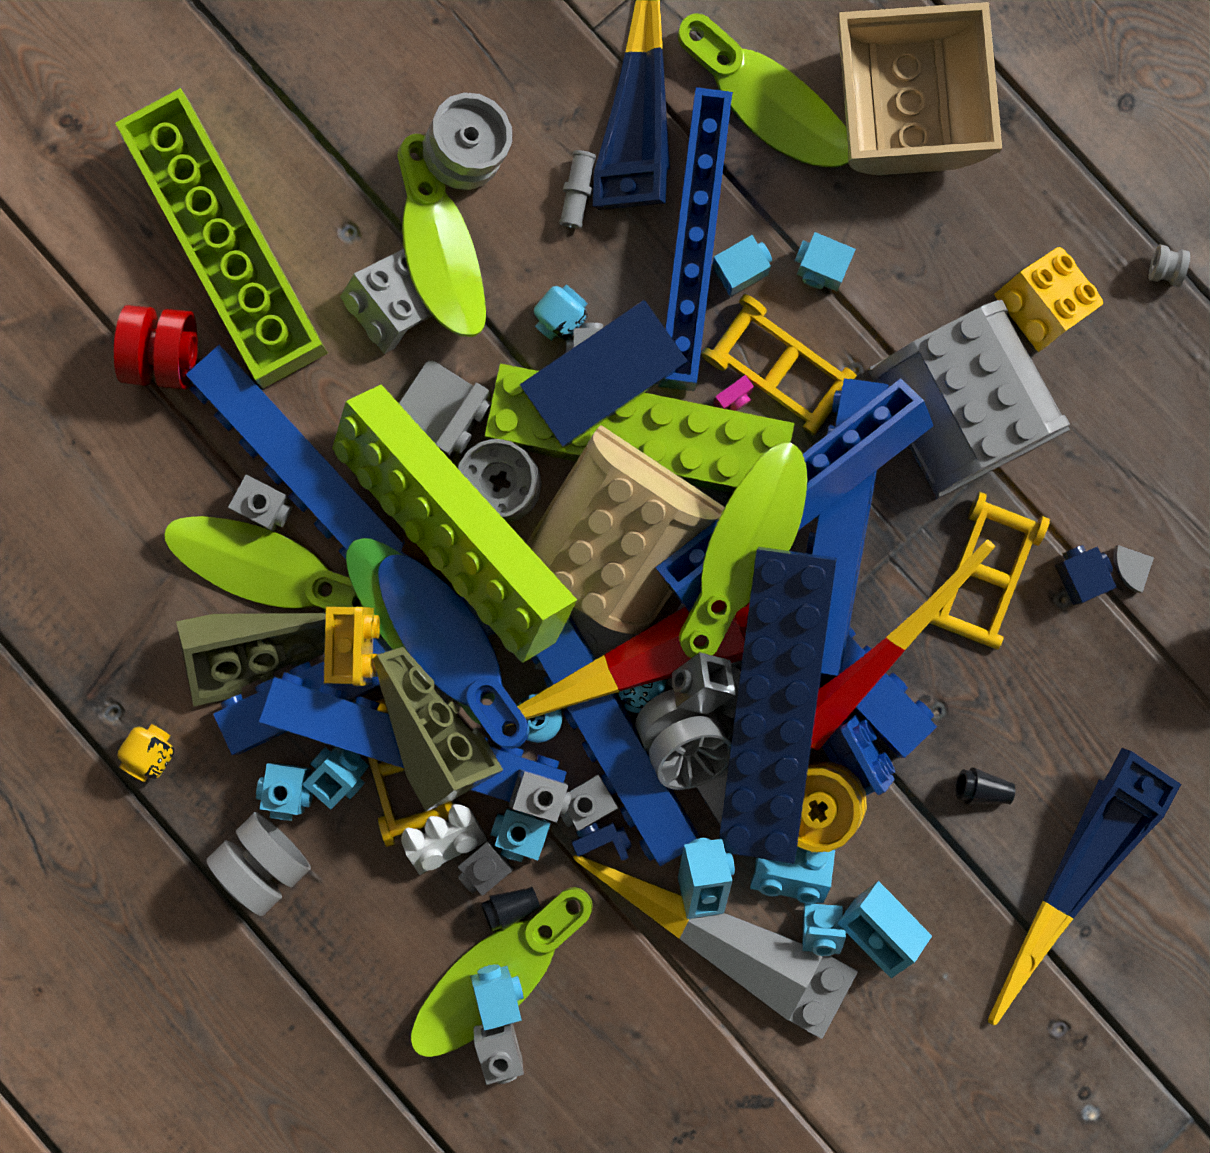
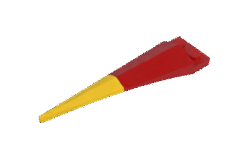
M986 540L911 616L858 661L819 689L812 748L818 751L995 548L992 542Z
M722 600L715 601L711 606V610L713 612L722 611L725 607V602ZM750 603L737 611L720 646L712 656L730 660L731 663L742 661ZM685 607L517 707L528 720L595 698L672 678V672L691 659L685 654L679 642V634L689 615V611ZM698 635L694 639L693 644L701 647L706 644L707 637Z

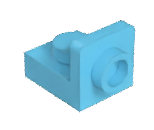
M804 904L802 951L813 952L818 956L841 954L846 939V931L837 922L843 916V906Z

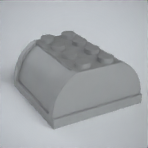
M1003 300L988 303L911 342L868 369L874 382L889 384L890 387L901 378L925 401L934 426L908 446L937 499L1070 430L1068 427L1070 423L1067 417L1060 413L1006 314L1008 309Z

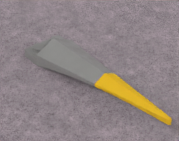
M573 856L576 862L785 1019L823 1039L858 970L833 956H818L813 952L802 951L803 943L726 913L687 919L682 896L585 857Z

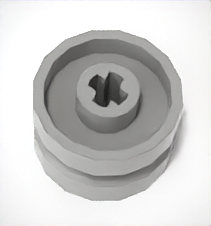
M464 92L450 96L439 105L422 141L423 158L429 171L440 182L454 189L471 190L484 186L495 176L501 163L507 156L512 144V126L503 109L495 101L481 94Z

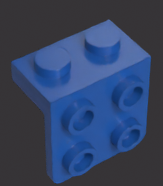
M857 713L844 720L823 744L822 748L831 762L847 767L859 778L866 796L873 792L881 795L887 791L895 780L892 775L895 773V768L885 752L880 754L873 742L877 737L871 724L866 719L862 721Z

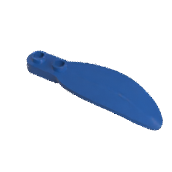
M396 554L386 557L379 566L380 591L393 626L408 653L433 679L434 684L455 701L470 707L496 744L506 749H514L521 746L529 735L528 721L502 685L496 653L479 621L464 601L424 565L403 555ZM488 693L494 694V702L491 705H483L482 699L484 695ZM508 724H515L517 726V730L512 736L504 735V728Z

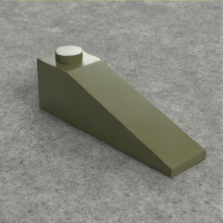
M326 613L210 614L176 621L193 706L232 698L243 693L241 688L259 679L265 682L274 678L273 672L289 664L298 666L325 653Z
M404 647L378 654L373 658L407 779L425 811L452 801L503 771L485 737L476 727L470 730L456 715L460 709L452 701L448 704L445 703L434 690L433 679Z

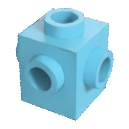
M325 747L310 763L315 770L302 785L329 809H332L344 796L351 799L364 785L365 782L360 777L369 765L361 759L358 753L339 747L329 751Z
M281 763L266 764L265 777L259 778L256 789V799L261 800L259 809L270 811V818L280 820H292L293 814L299 815L304 813L305 807H310L313 799V793L302 785L310 776L311 768ZM283 787L287 790V797L283 795Z
M508 808L505 816L497 814L491 836L497 837L495 846L502 848L501 856L522 862L524 856L539 860L551 822ZM520 826L524 828L526 837L517 839L513 834L514 827Z

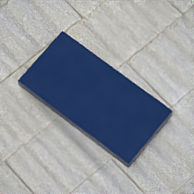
M643 300L520 384V387L562 448H564L686 365L688 360L647 302Z

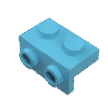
M797 847L794 864L756 858L755 871L751 879L750 888L758 890L767 896L782 895L797 898L798 901L805 904L824 903L831 888L835 850L830 852H810Z

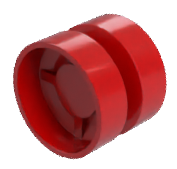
M125 305L117 321L114 339V368L118 381L123 384L147 386L151 382L153 375H155V380L159 387L186 390L191 383L186 374L196 365L198 355L197 323L194 313L192 311L165 309L158 321L157 313L153 307Z

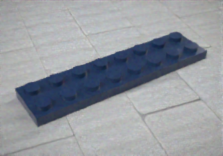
M758 547L756 550L719 839L723 840L726 853L731 852L732 854L791 864L795 863L837 562L835 557Z

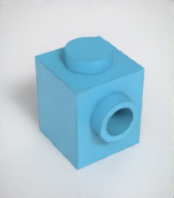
M814 232L810 243L803 240L794 260L801 263L797 275L803 277V282L809 286L822 289L825 286L837 291L856 249Z
M753 235L714 256L712 268L731 297L768 276L772 257L763 242L757 243Z
M488 965L477 971L478 974L470 976L484 1031L522 1021L517 1000L524 999L518 976L511 978L507 966Z

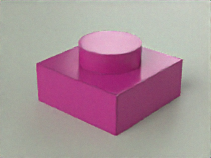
M744 375L715 396L713 404L718 408L739 411L751 401L748 396L752 393L754 386L747 376Z

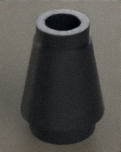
M972 767L970 770L963 769L959 773L956 782V796L958 799L964 800L967 805H1010L1015 797V784Z
M533 887L488 896L489 900L481 903L491 931L497 929L504 931L532 913L533 910L540 908Z

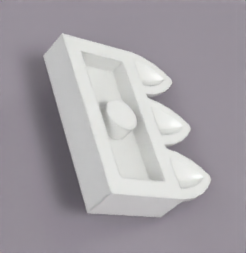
M457 804L452 805L448 815L449 822L436 816L428 817L425 823V834L414 828H406L403 831L401 837L402 845L407 857L419 875L429 870H434L443 863L463 853H468L477 846L487 842L483 829L468 807Z

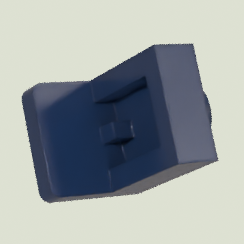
M595 822L576 831L578 838L572 841V845L578 857L613 841L621 860L624 861L629 858L626 850L631 848L632 845L623 826L616 829L613 822L598 828Z

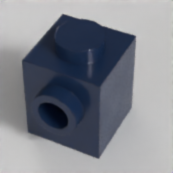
M1084 545L1062 553L1065 561L1055 565L1073 605L1083 603L1117 588L1110 574L1113 572L1112 564L1104 552L1100 553L1098 546L1087 551Z

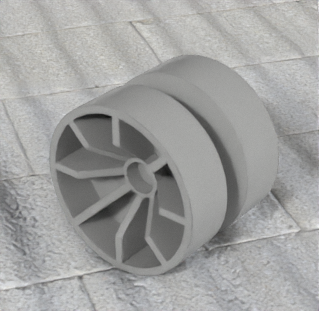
M671 689L651 699L639 712L635 722L637 734L645 751L649 754L650 762L659 781L665 787L684 790L701 786L716 778L729 765L732 743L719 722L715 710L705 715L676 708L674 689Z

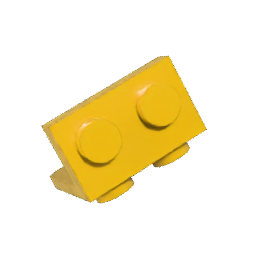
M1061 247L1055 248L1019 272L994 294L998 300H1003L1008 309V314L1038 352L1103 305V299L1098 294L1095 286L1088 281L1075 264L1073 258Z
M326 607L324 683L364 686L372 684V677H377L373 658L378 654H373V638H379L380 617L379 615H374V608Z

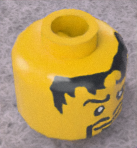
M153 724L150 725L148 730L143 727L133 728L118 750L117 756L122 762L119 768L142 782H146L148 778H159L175 753L174 747L167 742L171 735Z

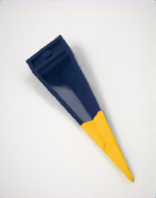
M660 0L635 1L620 78L603 143L594 169L593 207L598 210L666 204L667 170H670Z
M1121 748L1105 780H1098L989 1015L988 1023L993 1026L998 1024L1031 974L1074 917L1119 864L1164 818L1181 784L1134 752Z

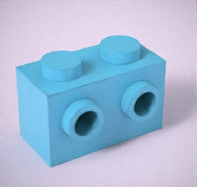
M699 838L691 841L689 844H684L678 882L687 919L723 914L725 912L732 885L731 875L735 874V866L731 852H725L722 839L710 840L709 838Z
M879 881L858 895L837 922L890 978H893L915 963L932 937Z

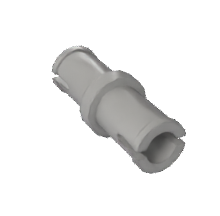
M581 150L573 151L569 180L563 186V191L566 195L561 219L559 220L560 225L575 229L582 228L587 197H591L593 190L590 187L594 161L596 160V156L593 153Z

